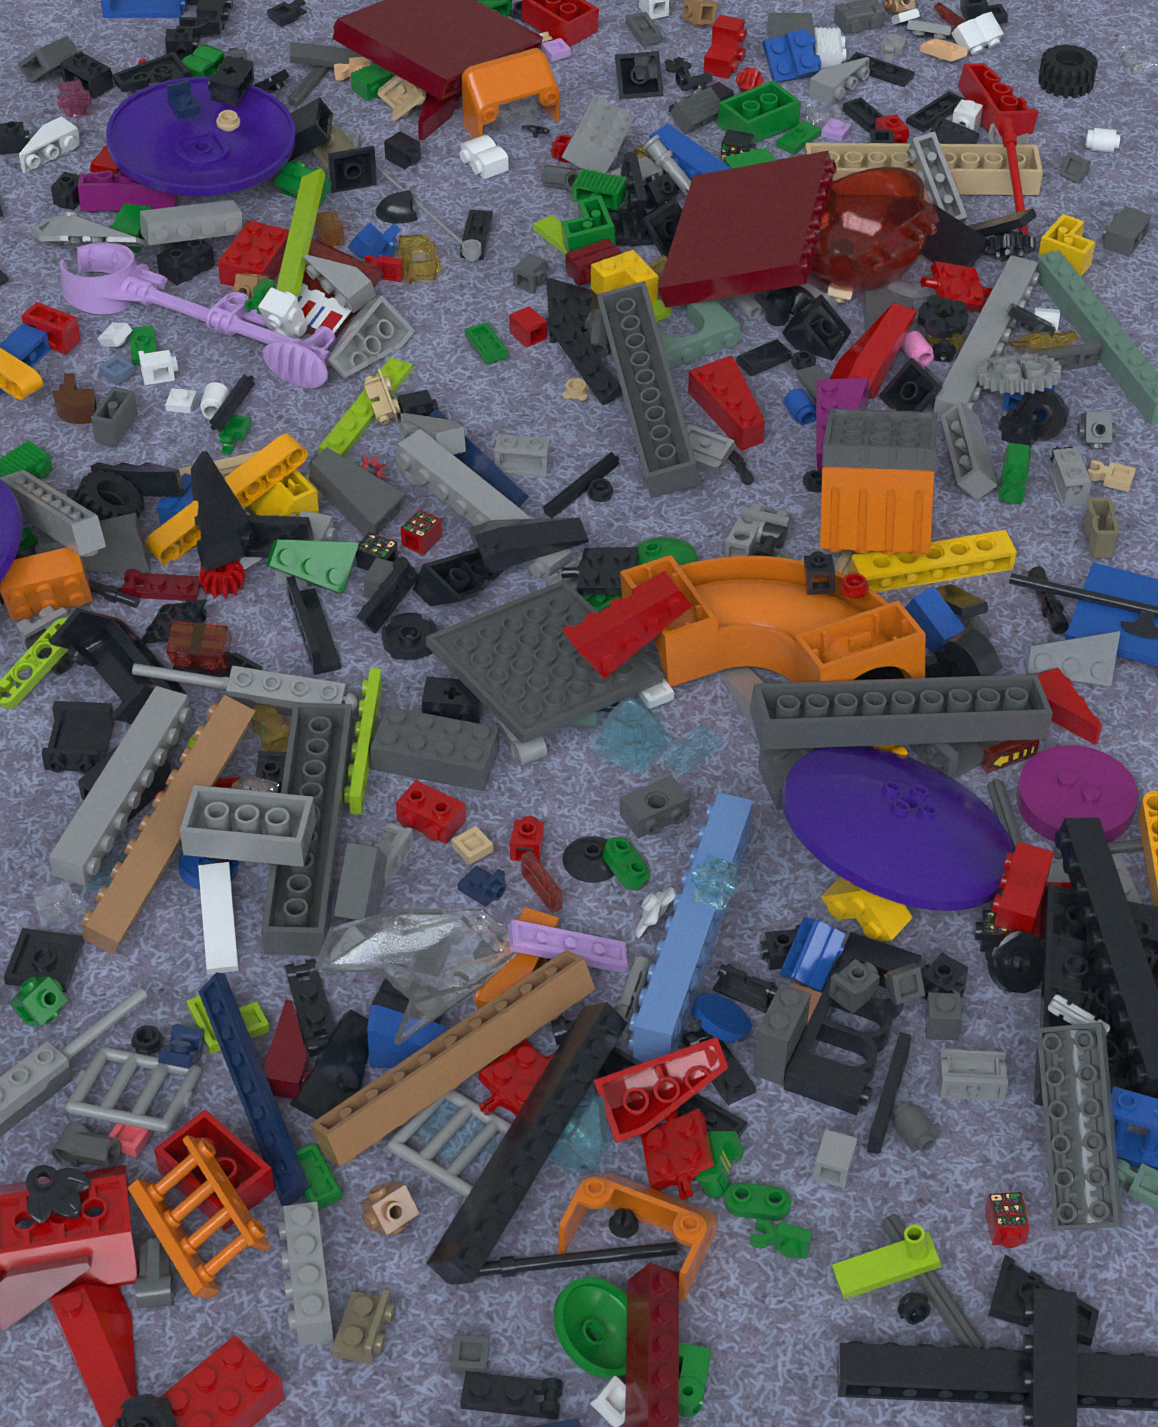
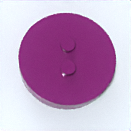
M1065 745L1041 751L1026 763L1020 775L1016 799L1019 812L1025 822L1035 832L1050 841L1055 842V834L1059 831L1064 818L1099 817L1107 842H1112L1123 835L1131 825L1137 806L1138 790L1130 772L1112 756L1085 746Z

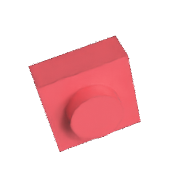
M117 1123L108 1137L119 1139L122 1145L121 1153L137 1158L153 1133L152 1130Z

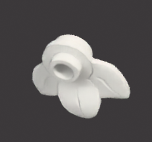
M670 887L666 891H659L656 894L650 893L644 899L641 905L643 909L642 918L635 931L638 938L642 936L648 926L657 923V920L664 914L669 903L675 899L677 893L674 888Z

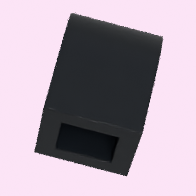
M960 0V11L965 21L992 12L998 24L1008 22V14L1002 4L988 6L986 0Z
M966 628L956 636L947 638L942 642L943 646L934 651L938 662L956 661L962 677L992 676L1003 668L991 642L982 633L972 628Z

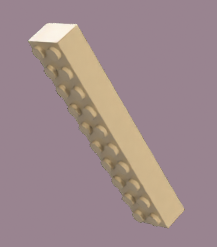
M806 143L805 155L828 150L831 159L835 160L837 172L833 176V187H831L834 189L835 194L924 193L922 184L919 185L917 183L914 163L911 164L907 156L910 144ZM940 144L959 195H1013L1007 150L1003 144ZM1017 144L1016 152L1023 195H1039L1043 170L1038 146L1035 144Z

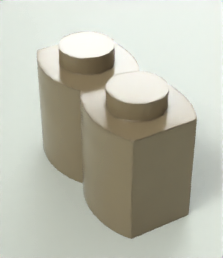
M1090 497L1088 500L1083 531L1088 538L1087 548L1093 558H1112L1114 555L1119 533V523L1114 517L1115 506L1109 497Z

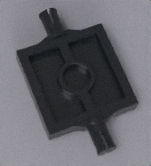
M584 548L582 560L578 567H562V579L578 578L577 592L580 595H622L620 571L638 566V548Z

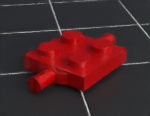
M935 261L930 267L933 278L925 276L921 278V287L933 288L940 298L954 301L960 300L966 304V310L981 312L986 303L985 297L988 298L993 288L983 287L980 284L976 268Z
M525 1040L481 1070L478 1080L491 1094L490 1098L480 1103L481 1112L488 1116L501 1106L517 1116L555 1052L545 1057Z
M699 1108L678 1117L676 1109L665 1118V1124L641 1135L649 1186L660 1191L669 1186L677 1185L681 1199H688V1196L691 1198L693 1196L691 1179L700 1172L714 1166L705 1115Z

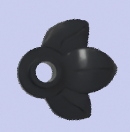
M48 1165L34 1167L26 1178V1187L30 1193L26 1204L29 1215L38 1224L44 1223L51 1213L65 1218H79L81 1211L79 1193L87 1190L91 1186V1181L84 1173L70 1167L59 1170ZM46 1177L50 1182L48 1184H40L37 1179Z

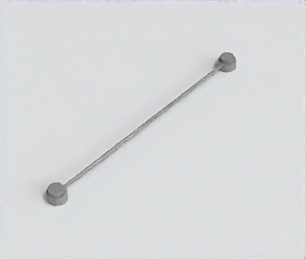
M353 131L344 132L354 147L358 148V134ZM376 164V169L378 171H380L401 191H406L402 186H400L393 178H391L384 170H382ZM413 197L414 200L412 201L462 245V254L466 260L476 261L479 259L482 251L481 243L478 240L470 239L463 242Z

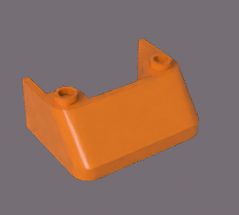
M538 48L530 49L470 66L463 72V126L474 139L483 136V125L490 124L497 118L499 105L538 94V101L556 122L560 121V91L548 58L543 51Z
M606 1172L584 1179L578 1186L558 1225V1253H566L588 1208L600 1209L606 1207L614 1211L620 1208H624V1211L630 1209L638 1220L672 1232L678 1242L691 1247L679 1274V1300L685 1301L716 1235L718 1225L716 1215L707 1208L614 1173Z

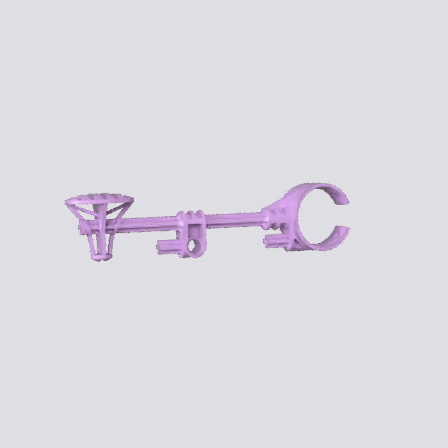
M92 243L77 247L78 272L80 274L85 272L108 273V275L97 277L74 275L67 271L64 260H60L62 295L69 304L79 310L93 314H114L127 309L133 301L147 307L154 303L204 321L208 329L226 334L227 336L232 337L238 333L268 344L263 350L264 361L275 375L286 382L305 388H317L323 385L328 378L326 365L329 364L327 359L331 354L328 349L335 343L336 338L333 331L326 326L319 327L313 335L305 340L291 338L249 323L250 321L267 327L262 314H257L256 309L251 310L249 313L246 312L244 303L249 297L244 293H229L212 308H207L159 291L157 289L163 290L165 288L167 278L149 271L147 264L134 260V254L128 247L116 243Z

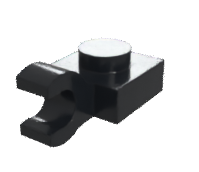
M294 0L290 4L283 2L267 10L268 18L281 27L306 14L307 11L300 8L306 2L304 0Z

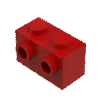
M417 780L412 783L396 802L397 821L405 828H413L424 833L432 841L438 840L447 844L466 822L465 803Z

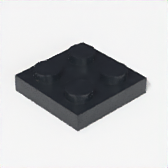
M22 928L4 975L5 984L20 986L30 977L49 976L58 981L63 988V992L66 993L84 945L83 936Z

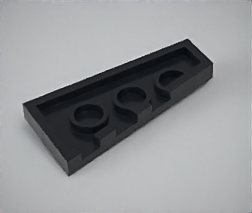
M351 1009L343 1014L328 1039L326 1048L319 1054L314 1068L304 1079L301 1090L291 1101L290 1105L317 1120L360 1091L369 1056L367 1035L369 1019Z

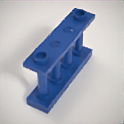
M1114 1086L1111 1097L1113 1118L1115 1119L1114 1130L1117 1159H1122L1131 1167L1138 1169L1143 1163L1158 1170V1099ZM1128 1123L1148 1128L1147 1135L1143 1136L1126 1131Z

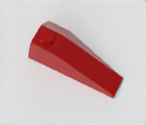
M893 302L838 360L830 379L868 378L869 398L874 399L917 311Z
M715 1037L596 1079L592 1084L615 1143L648 1132L727 1070L728 1065L719 1040Z
M81 1284L53 1296L49 1300L54 1319L103 1427H114L116 1419L121 1418L124 1409H120L122 1403L129 1398L137 1396L132 1314L119 1288Z

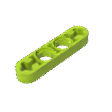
M61 618L53 622L0 680L1 708L10 709L16 707L68 651L67 648L56 647L49 643V639L67 618ZM42 649H52V653L48 658L40 659L38 657ZM30 668L33 670L30 678L26 680L19 679V675L24 669ZM15 681L20 687L17 688L12 683ZM5 692L11 694L9 698L3 697L2 695Z

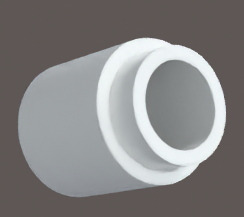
M1103 128L1088 130L1086 148H1090L1091 151L1113 153L1114 148H1119L1120 135L1116 134V130Z
M217 382L206 385L200 408L202 414L207 419L211 420L230 392L225 385Z

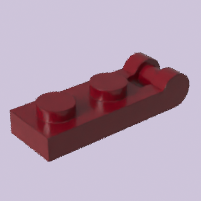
M128 569L125 572V583H123L121 591L140 599L198 600L201 585L199 584L198 576L140 573L136 569Z

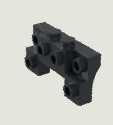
M187 0V4L197 5V17H179L180 26L176 28L193 29L194 37H198V41L201 34H220L221 30L225 28L226 21L230 20V9L233 8V0Z

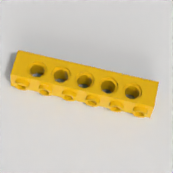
M1000 530L931 542L930 553H924L920 556L910 555L908 552H897L888 555L881 553V551L851 555L849 574L858 573L863 575L870 589L875 592H882L1014 569L1017 551L1007 531Z

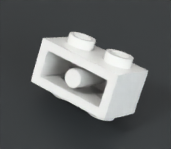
M271 287L258 306L268 329L291 338L303 336L308 324L299 306L297 297L290 292L284 293Z

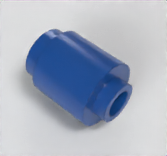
M802 388L789 391L784 399V406L795 422H799L802 426L813 423L816 420V405L807 392Z

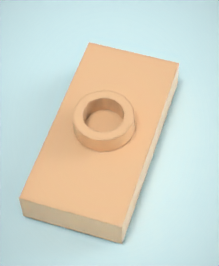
M938 38L920 44L921 52L935 56L939 60L952 62L967 56V48Z

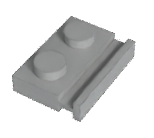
M911 19L908 20L907 29H911L912 34L924 36L925 32L934 33L933 37L946 39V35H952L954 26Z
M689 424L687 432L697 467L718 474L720 466L724 465L735 448L734 440Z

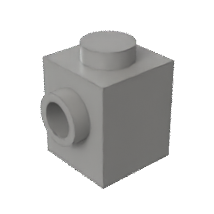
M825 1129L815 1161L813 1180L845 1189L855 1158L858 1138L849 1136L844 1132H834Z

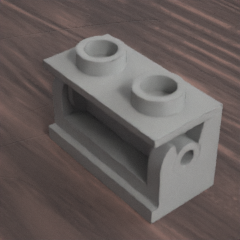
M498 434L494 451L495 464L507 475L547 478L550 461V438Z
M1079 448L1053 450L1054 460L1052 469H1049V474L1061 507L1087 505L1091 480Z
M958 1048L941 1049L938 1064L939 1097L947 1099L1005 1101L1008 1088L1005 1062L1006 1052H995L993 1050L974 1051Z

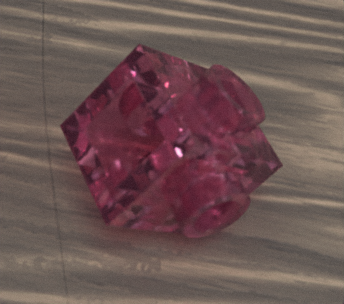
M80 80L58 84L60 96H57V103L59 109L64 110L67 118L89 113L88 104H91L90 94L88 90H84Z

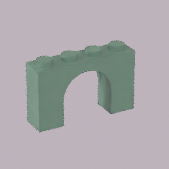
M716 300L687 304V319L700 331L697 334L689 337H673L659 330L670 370L679 365L691 363L700 357L710 356L724 348H731L739 343L740 324Z

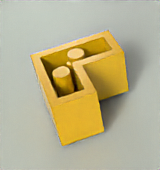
M1062 214L1041 237L1038 255L1060 251L1081 277L1092 264L1096 242L1082 237L1084 221Z
M634 250L591 264V289L597 295L645 281L651 302L657 300L658 275Z
M839 877L821 896L828 912L835 919L840 921L856 918L863 928L864 934L868 938L880 942L893 940L913 918L905 905L872 894L842 877Z

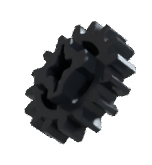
M1013 230L995 234V237H989L990 242L983 253L986 255L991 254L996 259L1006 260L1011 255L1024 257V253L1028 254L1036 250V238L1024 235V232H1015Z

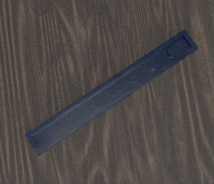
M216 972L198 992L264 1162L272 1168L274 1188L281 1206H288L293 1204L310 1186L225 973Z

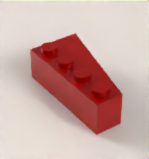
M985 63L964 64L958 88L966 100L983 105L981 123L989 134L990 125L994 123L1002 137L1004 135L1002 120L1004 118H1011L1013 132L1016 136L1026 133L1032 134L1039 112L1034 108L1029 109L1026 106L1027 101L1022 97L1017 98L1013 94L1014 89L1009 85L1001 83V78Z
M733 355L689 370L688 393L724 433L734 440L735 445L743 451L762 444L764 441L765 420Z
M663 571L633 588L631 595L620 599L617 597L609 602L610 607L597 614L591 612L583 617L585 621L575 627H572L570 624L563 628L562 631L575 649L605 679L693 605L668 574Z

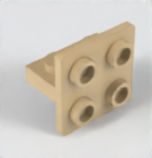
M397 75L380 87L377 93L393 108L391 115L393 121L400 117H406L411 108L415 105L420 106L427 97L424 90Z

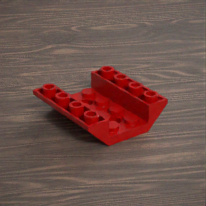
M121 1165L82 1172L91 1181V1186L79 1193L81 1200L79 1218H65L51 1213L44 1223L38 1224L35 1221L32 1226L26 1229L17 1227L21 1220L33 1219L29 1215L26 1206L30 1195L26 1187V1181L1 1185L0 1273L3 1274L11 1268L89 1255L92 1259L91 1268L53 1296L81 1284L107 1287L135 1284L136 1277H138V1268L132 1236L127 1166ZM48 1178L37 1179L40 1184H48L50 1182ZM93 1207L104 1209L97 1217L86 1215L87 1211Z

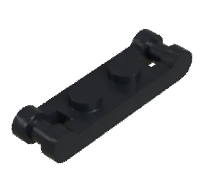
M314 958L306 960V964L294 966V963L284 965L309 1057L317 1056L320 1051H324L328 1044L327 1041L335 1029ZM305 976L310 978V980L298 982V978ZM322 1035H326V1036H327V1037L320 1038V1039H316V1038H315V1037L322 1036Z

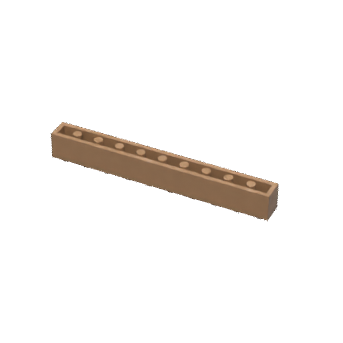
M226 695L222 697L219 704L213 702L206 715L209 721L206 726L199 725L193 736V740L196 741L192 748L187 746L179 762L183 763L179 770L174 768L166 781V784L169 786L165 793L162 791L158 793L152 805L155 808L151 816L146 814L138 828L141 831L138 839L132 837L124 851V854L127 855L123 863L118 861L110 874V877L113 878L109 887L103 885L95 899L99 903L94 911L89 909L81 922V926L85 927L82 934L83 940L112 954L117 952L181 843L179 831L193 786L214 787L249 728L255 710Z
M568 950L563 951L311 1123L310 1126L323 1155L339 1167L351 1162L369 1146L380 1142L392 1130L407 1123L411 1117L424 1108L433 1105L437 1099L450 1090L456 1089L464 1080L474 1073L483 1070L487 1064L500 1055L509 1052L520 1041L532 1036L536 1030L549 1021L558 1018L562 1012L572 1005L581 1002L585 996L595 990L585 959Z

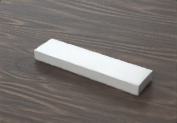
M229 862L198 865L207 974L239 971Z

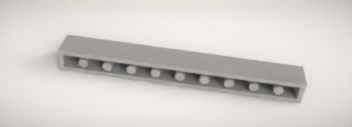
M1013 255L1009 257L942 385L943 388L935 398L934 412H938L937 418L941 419L940 415L959 401L963 402L972 411L974 410V401L979 402L982 387H984L980 386L979 382H977L978 366L981 365V362H987L988 358L995 359V356H1002L1005 343H1009L1011 338V328L1016 329L1019 321L1009 316L1007 309L1011 303L1025 309L1026 302L1030 301L1033 289L1037 287L1041 273L1037 272L1039 262Z

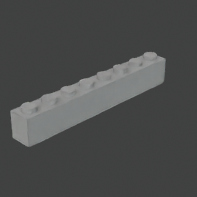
M417 430L397 444L396 462L402 469L407 470L420 484L429 488L440 500L445 501L457 514L466 518L473 526L492 520L532 519L423 430ZM570 548L521 564L530 570L533 576L546 582L550 575L558 572L559 569L571 562L572 550Z
M25 470L0 477V480L18 500L22 517L79 556L89 557L97 554L99 549L106 547L98 516Z
M158 686L154 688L51 852L49 860L53 876L86 886L92 875L95 876L98 873L101 860L106 853L112 850L114 839L118 832L123 831L126 827L128 816L132 809L138 807L143 791L146 787L149 788L151 786L154 773L159 766L161 767L165 763L167 752L172 745L174 746L177 743L182 727L190 722L192 709L189 707L188 695Z

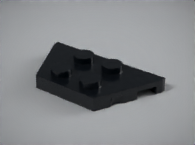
M546 278L548 317L564 306L582 332L588 331L584 328L586 318L593 308L598 310L596 293L591 289ZM549 329L550 343L558 342Z

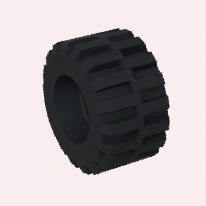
M1063 44L1050 47L1042 55L1038 83L1041 85L1042 90L1046 89V93H1054L1056 97H1059V95L1067 99L1068 96L1077 98L1080 95L1083 97L1086 93L1089 94L1094 86L1098 64L1096 56L1092 55L1093 53L1086 50V48L1076 45Z
M98 470L96 473L90 472L87 476H84L72 499L96 514L99 521L136 513L139 519L145 506L143 495L139 494L140 490L138 487L133 486L130 480L124 479L122 475H116L110 471L106 473L102 470Z

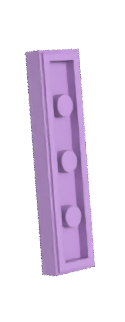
M511 919L508 924L509 951L553 959L563 951L568 950L584 958L589 967L614 972H625L628 969L626 942Z

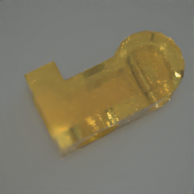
M259 704L252 709L255 710V714L251 721L252 731L255 735L260 736L262 751L287 752L290 730L276 710L268 704Z

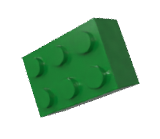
M772 80L719 102L718 126L726 132L729 129L754 134V143L797 126L800 119L801 101Z

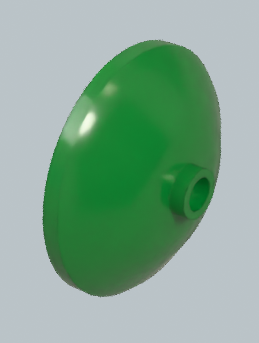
M672 536L652 537L632 546L638 548V565L672 555L679 566L698 561L696 551L690 543Z
M583 1277L572 1281L559 1293L554 1305V1327L561 1346L575 1364L594 1376L611 1379L615 1375L618 1378L625 1376L627 1294L613 1283L601 1278Z

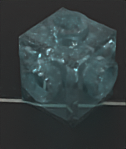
M708 855L702 865L698 864L692 876V882L695 883L694 900L723 911L730 897L735 896L739 887L740 880L736 878L737 865L725 859Z

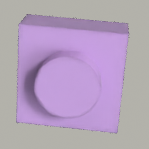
M561 38L541 44V50L551 62L571 56V48Z
M831 118L821 130V136L842 142L850 133L851 124Z

